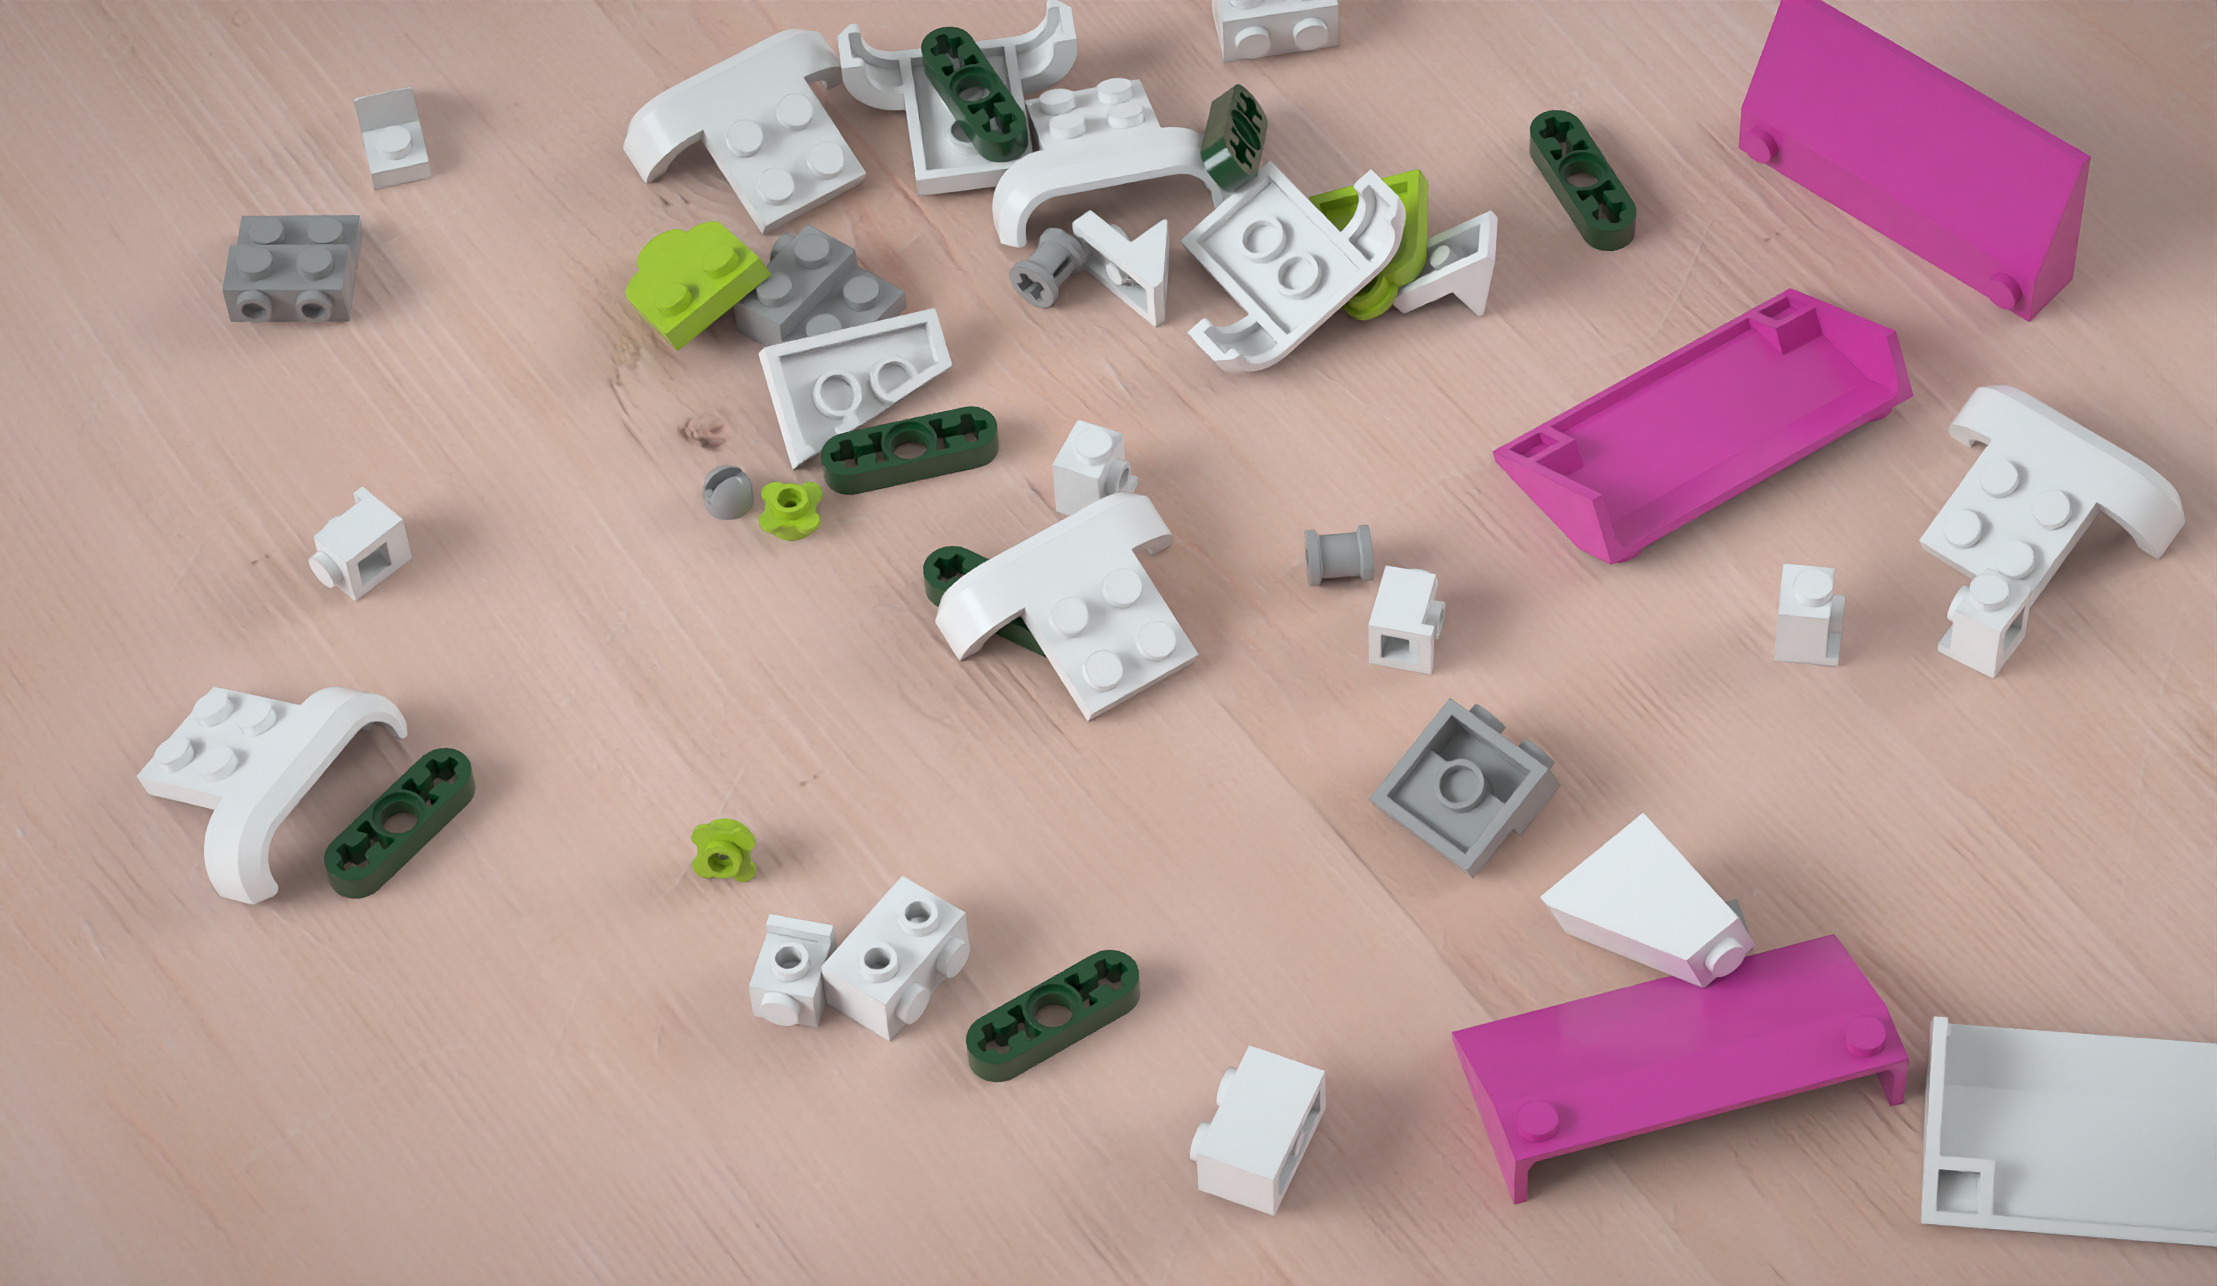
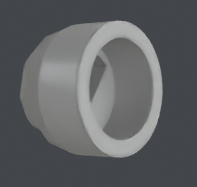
M733 465L717 466L706 475L702 492L704 505L709 514L718 519L732 520L745 515L751 509L754 501L752 484L747 474L739 467Z

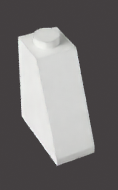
M1644 813L1540 896L1558 925L1566 934L1702 988L1706 987L1715 978L1723 977L1733 972L1742 963L1745 954L1756 946L1739 917Z

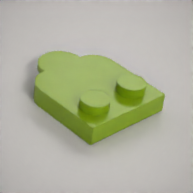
M1420 169L1380 178L1402 201L1406 213L1405 225L1399 248L1389 264L1342 306L1346 313L1354 319L1369 320L1383 314L1395 301L1398 288L1413 281L1426 264L1429 182ZM1354 185L1309 196V201L1341 232L1355 215L1359 197Z
M709 221L696 225L687 232L681 229H672L651 239L638 255L637 266L639 271L629 281L626 288V297L638 314L676 351H679L772 274L762 260L719 222Z

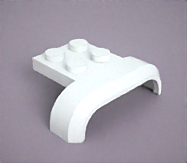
M1048 0L1045 18L1034 30L1020 36L975 41L1026 116L1029 139L1028 147L1021 156L1008 162H992L983 158L977 152L925 75L921 48L903 51L875 49L863 40L858 24H850L837 36L842 78L849 93L858 101L874 108L906 110L918 196L996 187L1004 173L1015 162L1033 153L1023 95L1035 93L1052 86L1072 68L1077 56V38L1070 6L1058 0ZM945 54L952 62L954 71L960 68L959 58L953 59L949 54ZM971 87L964 90L959 97L966 101H979L988 96L990 91L982 87ZM995 117L989 120L991 131L997 130L1001 135H1005L997 126Z
M799 28L777 33L653 98L630 121L623 150L645 184H648L663 176L667 172L669 164L678 154L701 139L762 235L862 184L866 176L863 167L808 85L821 81L825 89L829 90L843 83L840 60L821 32Z
M1112 78L1099 83L1094 88L1078 91L1053 89L1044 92L1039 98L1024 100L1028 125L1039 151L1021 158L1004 173L994 192L992 211L994 225L1001 244L1019 248L1025 246L1027 242L1026 224L1030 214L1039 204L1053 197L1175 174H1189L1203 180L1206 188L1211 190L1215 208L1221 205L1233 193H1228L1219 187L1206 170L1200 155L1204 135L1182 127L1161 128L1140 79L1130 81L1125 78Z
M1269 161L1258 171V175L1236 190L1180 240L1196 261L1248 314L1242 320L1224 327L1215 326L1207 318H1204L1187 332L1221 370L1231 374H1243L1259 371L1276 364L1367 285L1392 260L1402 239L1406 219L1405 208L1398 195L1371 169L1354 185L1359 197L1358 207L1350 223L1341 232Z
M2000 384L1977 388L1948 428L1950 436L1967 447H1971L1975 440L1983 442L1988 446L1919 542L1923 550L1971 579L1981 575L1988 567L2031 588V608L2100 511L2121 525L2134 538L2141 550L2158 560L2186 521L2180 495L2153 468L2027 393L2012 386Z
M1117 492L1104 497L977 566L956 581L944 593L935 620L955 655L961 661L978 652L994 633L1021 616L1088 722L1193 664L1199 655L1135 556V553L1145 549L1148 550L1151 556L1171 546L1174 536L1148 496L1129 492Z
M335 686L319 690L307 698L301 705L213 687L208 694L197 701L190 715L172 736L157 748L154 757L136 777L149 795L214 809L207 827L204 844V859L209 879L220 897L254 905L275 896L278 891V885L270 872L268 854L272 837L279 825L359 730L369 731L373 725L383 726L392 737L403 739L408 735L406 720L399 709L387 698L345 687Z

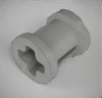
M1058 228L1046 229L1040 236L1039 247L1029 259L1017 262L1009 272L1010 282L1016 292L1028 303L1041 308L1050 307L1058 298V288L1070 275L1079 274L1085 268L1087 254L1078 240L1068 235L1065 231Z
M1358 525L1356 532L1318 535L1315 529L1304 531L1305 561L1309 586H1319L1322 579L1360 576L1363 582L1373 581V550L1368 525Z

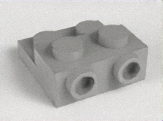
M360 215L242 216L237 245H230L222 289L230 321L251 323L350 321L363 236Z
M807 224L796 236L786 233L777 240L771 251L770 262L766 265L772 275L733 306L737 331L768 347L897 317L906 308L905 291L857 266L855 249Z
M1449 698L1369 800L1378 810L1474 879L1511 831L1521 836L1560 787V784L1550 771L1555 762L1538 746L1527 739H1524L1519 746L1515 745L1501 735L1506 728L1503 723L1482 706L1474 704L1470 711Z

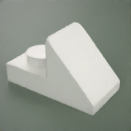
M412 86L354 98L374 190L432 178Z
M1091 210L1072 222L1073 237L1083 246L1087 254L1084 270L1154 327L1157 328L1164 323L1170 260L1168 221L1166 219L1161 220L1132 242L1120 227L1114 224H1107Z
M1490 210L1427 239V260L1423 270L1413 281L1398 288V294L1393 305L1405 314L1453 292L1473 312L1480 317L1483 316L1495 264L1498 217Z

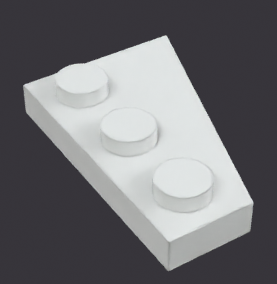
M935 308L764 347L758 353L792 470L820 453L824 444L833 436L856 430L937 378L952 366Z

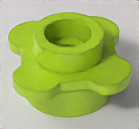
M776 481L764 486L761 495L763 501L766 502L765 512L758 519L759 526L763 531L774 534L783 540L794 541L807 537L819 528L821 522L816 508L817 503L823 499V492L818 484L805 482L800 486L794 483L782 484Z
M721 818L713 820L709 824H700L694 828L691 840L697 846V856L693 859L692 868L696 874L703 878L716 877L726 879L733 877L739 882H747L755 876L757 867L751 861V853L755 847L756 838L744 824L733 819Z

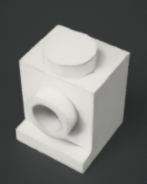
M1077 420L1052 464L1056 512L1068 516L1117 492L1134 493L1138 485V477L1131 475V463L1125 461L1124 434Z
M363 486L353 493L355 505L342 515L335 516L329 520L323 529L313 536L317 552L308 559L312 571L325 586L333 588L336 585L355 602L412 559L403 519Z
M1783 563L1774 661L1838 667L1845 595L1832 594L1835 568Z
M1386 565L1368 625L1369 664L1431 675L1434 666V639L1438 640L1440 637L1445 615V602L1436 600L1438 588L1436 574H1431L1422 569H1403Z
M1987 567L1981 575H1978L1971 581L1970 587L1962 586L1955 595L1947 615V619L1952 621L1953 625L1938 643V652L1994 679L2026 635L2032 589Z
M769 914L766 923L767 934L749 983L753 1015L765 1018L769 1022L781 1026L800 1024L818 1028L826 1003L821 966L837 949L834 926Z

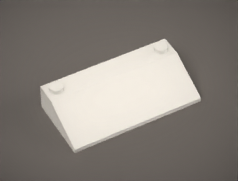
M1934 1016L1929 1025L1921 1224L2217 1247V1044L1948 1023V1017Z

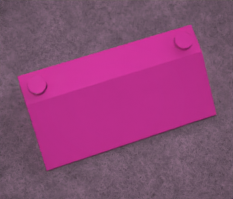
M1781 0L1741 107L1738 148L1746 152L1756 162L1768 165L1988 297L1996 306L2008 309L2030 322L2073 280L2091 156L1824 1Z
M1789 288L1492 452L1496 463L1578 549L1613 565L1637 557L1645 546L1866 422H1874L1885 418L1891 413L1893 407L1914 395L1895 330Z
M1835 934L1746 956L1733 972L1726 976L1715 978L1704 988L1677 977L1668 976L1452 1032V1041L1514 1205L1527 1202L1528 1170L1536 1161L1876 1073L1890 1107L1903 1104L1909 1057L1885 1003Z

